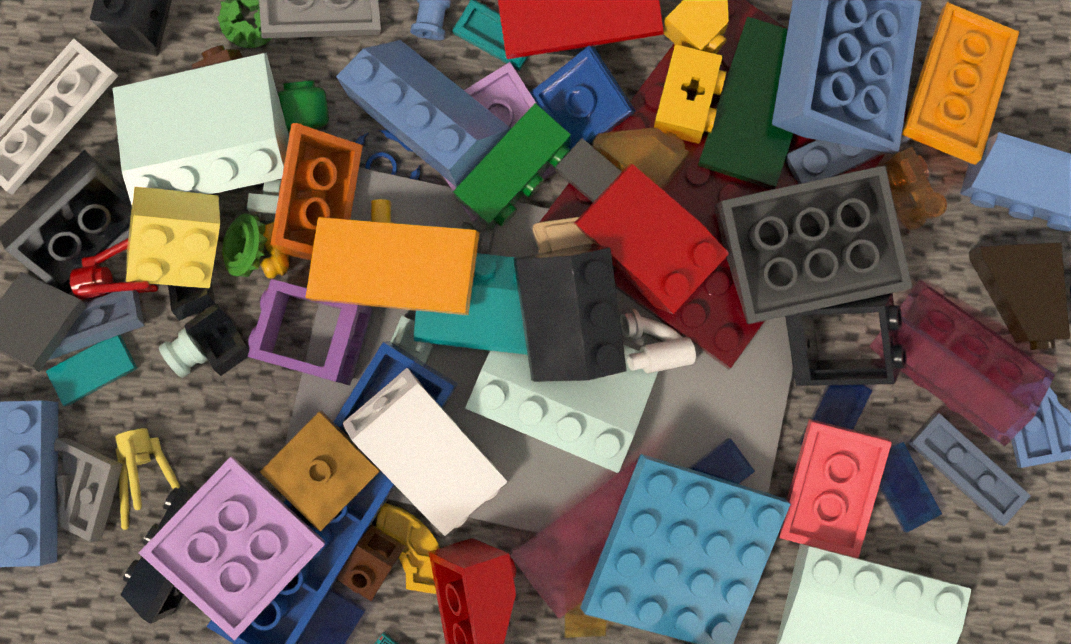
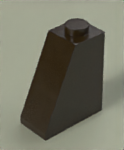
M1062 242L980 246L969 251V260L1016 344L1029 343L1030 350L1056 349L1055 342L1070 339Z

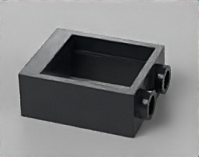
M94 0L90 20L119 48L158 56L172 0ZM153 12H159L157 18L153 19L151 17Z
M893 293L785 316L796 386L895 384L900 370L906 368L905 344H899L897 330L902 328V311L900 305H894ZM879 312L884 358L819 360L813 315Z

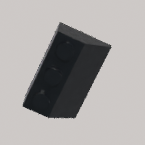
M84 149L0 227L2 245L8 253L48 285L69 294L72 291L70 273L73 269L82 267V258L95 256L129 237L132 204L128 191L104 166Z
M589 243L513 259L532 381H586L627 371L610 247Z
M181 484L179 489L175 487L170 492L163 505V509L167 510L160 524L155 523L150 528L143 541V545H146L200 489L193 484ZM142 556L140 560H134L123 577V581L127 584L120 594L139 616L150 624L174 614L184 596L180 590Z

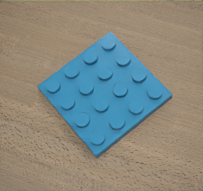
M640 454L580 608L585 615L695 644H733L791 503L782 497Z

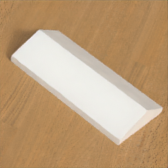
M75 39L66 46L0 120L1 137L75 53H79L0 141V186L11 195L14 194L118 77L116 73Z

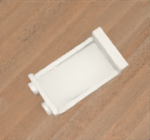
M408 368L343 422L350 439L444 536L454 528L461 526L473 511L485 501L495 497L500 488L507 483V480L494 463L489 461L424 389Z

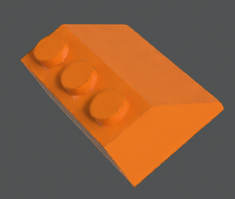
M298 123L291 124L271 246L283 254L311 261L318 217L350 220L363 145Z

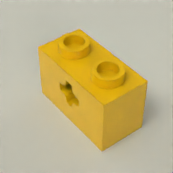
M675 44L655 120L654 133L698 144L704 131L711 133L717 109L710 107L713 94L721 95L727 72L719 70L722 60L721 55ZM688 90L696 92L694 101L686 99Z

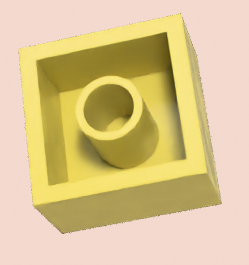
M134 186L127 247L126 282L147 281L150 284L210 288L220 229L219 195Z

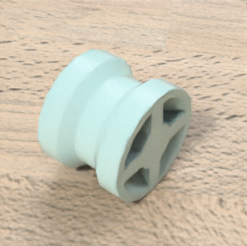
M185 328L178 332V338L174 341H165L159 346V351L164 360L181 378L190 374L191 367L195 364H204L208 361L199 343L187 333Z

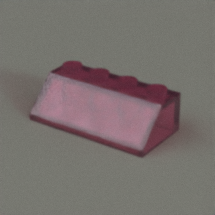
M920 279L900 304L902 328L897 330L899 344H905L907 352L906 368L900 371L910 377L916 385L925 388L943 401L949 409L961 414L976 425L986 436L994 438L1000 444L1006 446L1034 418L1055 375ZM880 330L869 348L876 352L880 358H884Z
M640 455L621 468L619 473L613 474L510 552V556L534 589L559 619L584 599Z

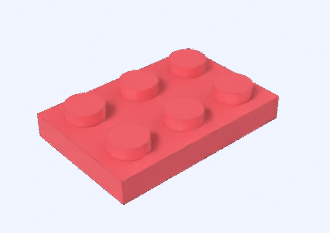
M809 419L787 496V501L791 505L778 537L859 558L892 442L887 438Z

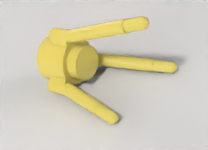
M147 428L130 430L115 436L118 447L115 449L119 463L123 464L119 476L121 528L123 530L129 528L128 475L134 509L140 510L142 508L137 466L150 462L149 454L153 453L172 489L175 487L180 488V484L161 450L159 437L150 438Z

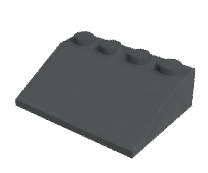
M885 165L723 200L714 206L722 244L729 252L726 258L747 324L913 288Z

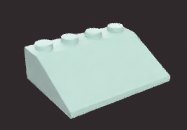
M267 53L113 88L121 171L131 204L133 202L134 186L214 194L282 179L289 134Z
M623 344L626 372L586 381L534 382L531 380L528 355L490 351L465 409L619 473L658 372L647 374L643 369L631 371L627 363V357L629 354L639 353V351Z
M800 544L776 644H957L963 629L971 589L940 579Z

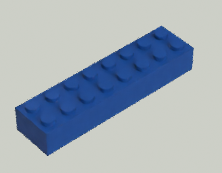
M386 341L379 347L335 418L334 423L349 437L343 422L406 368L413 373L442 409L458 383L394 343ZM380 471L321 531L285 499L284 504L326 542L325 545L235 641L214 621L211 620L207 627L233 644H297L335 584L356 545L369 529L395 485Z

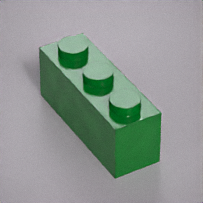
M534 103L453 191L456 200L486 227L493 229L496 224L503 227L516 213L517 208L514 205L524 194L528 198L531 197L544 182V179L541 177L542 174L551 165L555 168L570 152L568 146L571 144V134Z

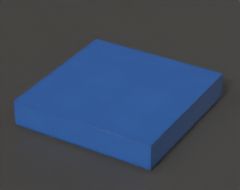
M594 46L585 48L530 92L537 105L571 134V144L568 146L570 150L581 138L590 145H593L606 133L613 130L636 112Z

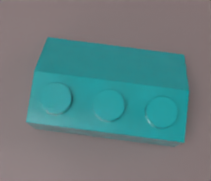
M477 253L469 315L416 311L414 342L528 355L513 260L516 257Z

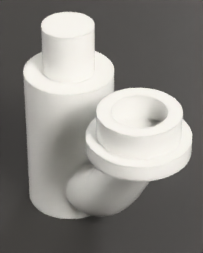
M629 309L626 313L620 315L621 332L624 337L638 339L641 338L644 332L663 341L643 345L640 347L639 353L629 354L627 363L631 371L643 369L645 373L649 374L694 364L696 352L694 344L689 337L682 338L676 330L668 325L641 317L636 309Z

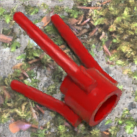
M128 238L95 256L82 258V267L75 268L70 273L72 292L81 300L102 297L113 292L136 290L138 293L157 292L159 287L156 284L149 285L147 281L114 283L110 269L100 266L101 262L126 250Z

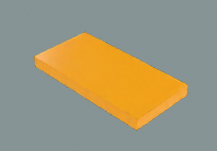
M947 2L941 10L902 129V135L976 165L983 156L1019 31Z
M318 217L306 298L311 301L469 315L480 233L477 230Z

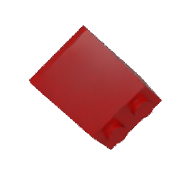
M629 164L574 222L593 244L610 247L612 264L655 308L672 314L681 307L729 254L701 222L634 164Z
M474 538L429 551L445 644H504L516 596L514 584L516 567L509 553Z

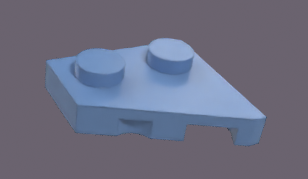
M1045 381L1001 388V397L1017 467L1023 468L1071 459V412L1060 404L1057 400V395Z

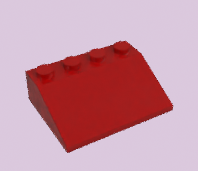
M498 0L507 59L664 35L660 0Z

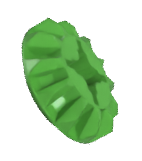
M259 0L221 1V10L217 18L222 33L231 43L243 48H256L272 39L262 38ZM243 4L246 8L248 7L251 12L258 10L254 14L257 28L254 29L252 24L249 25L246 20L239 22L243 18L240 5Z
M247 213L239 215L225 234L222 247L224 264L227 271L233 276L249 277L253 270L259 268L260 257L265 256L263 248L267 238L263 235L266 229L265 224L260 222L259 216Z

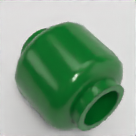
M314 81L283 84L284 90L278 92V97L288 131H290L292 123H298L316 130L317 128L325 127L329 123L326 92L323 88L315 87Z

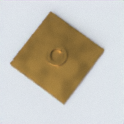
M321 410L260 473L310 523L321 531L381 470Z

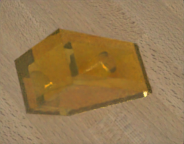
M657 127L599 133L593 143V148L620 171H623L629 164H634L662 190L685 164L689 153L684 149L686 146L678 136L669 131L663 133Z

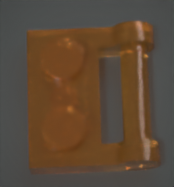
M913 147L898 152L884 164L894 207L904 227L910 230L918 229L924 225L927 218H937L946 211L947 201L945 197L940 193L933 192L927 179L929 177L928 166L922 156L916 155ZM913 196L917 206L913 205L910 197Z

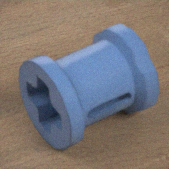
M416 0L419 3L416 23L411 25V34L419 38L432 40L445 39V30L442 27L445 10L450 7L451 0Z

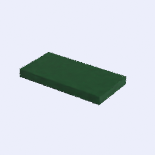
M747 16L716 108L717 112L711 133H708L698 166L771 190L776 188L793 136L792 132L772 125L788 29Z

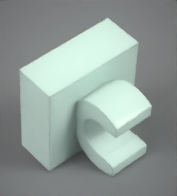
M281 180L264 182L263 194L249 193L247 210L251 215L259 216L261 223H272L275 220Z
M401 316L391 342L427 364L435 344L414 342L415 321Z

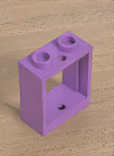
M271 279L269 287L263 292L261 297V313L257 326L253 328L249 336L248 344L250 350L247 357L350 386L373 308L363 305L311 301L306 298L307 288ZM289 296L341 309L324 367L273 353Z

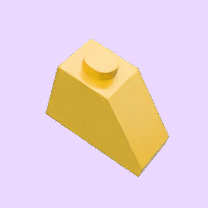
M683 0L665 18L664 35L676 45L716 54L727 40L724 34L729 22L728 0Z

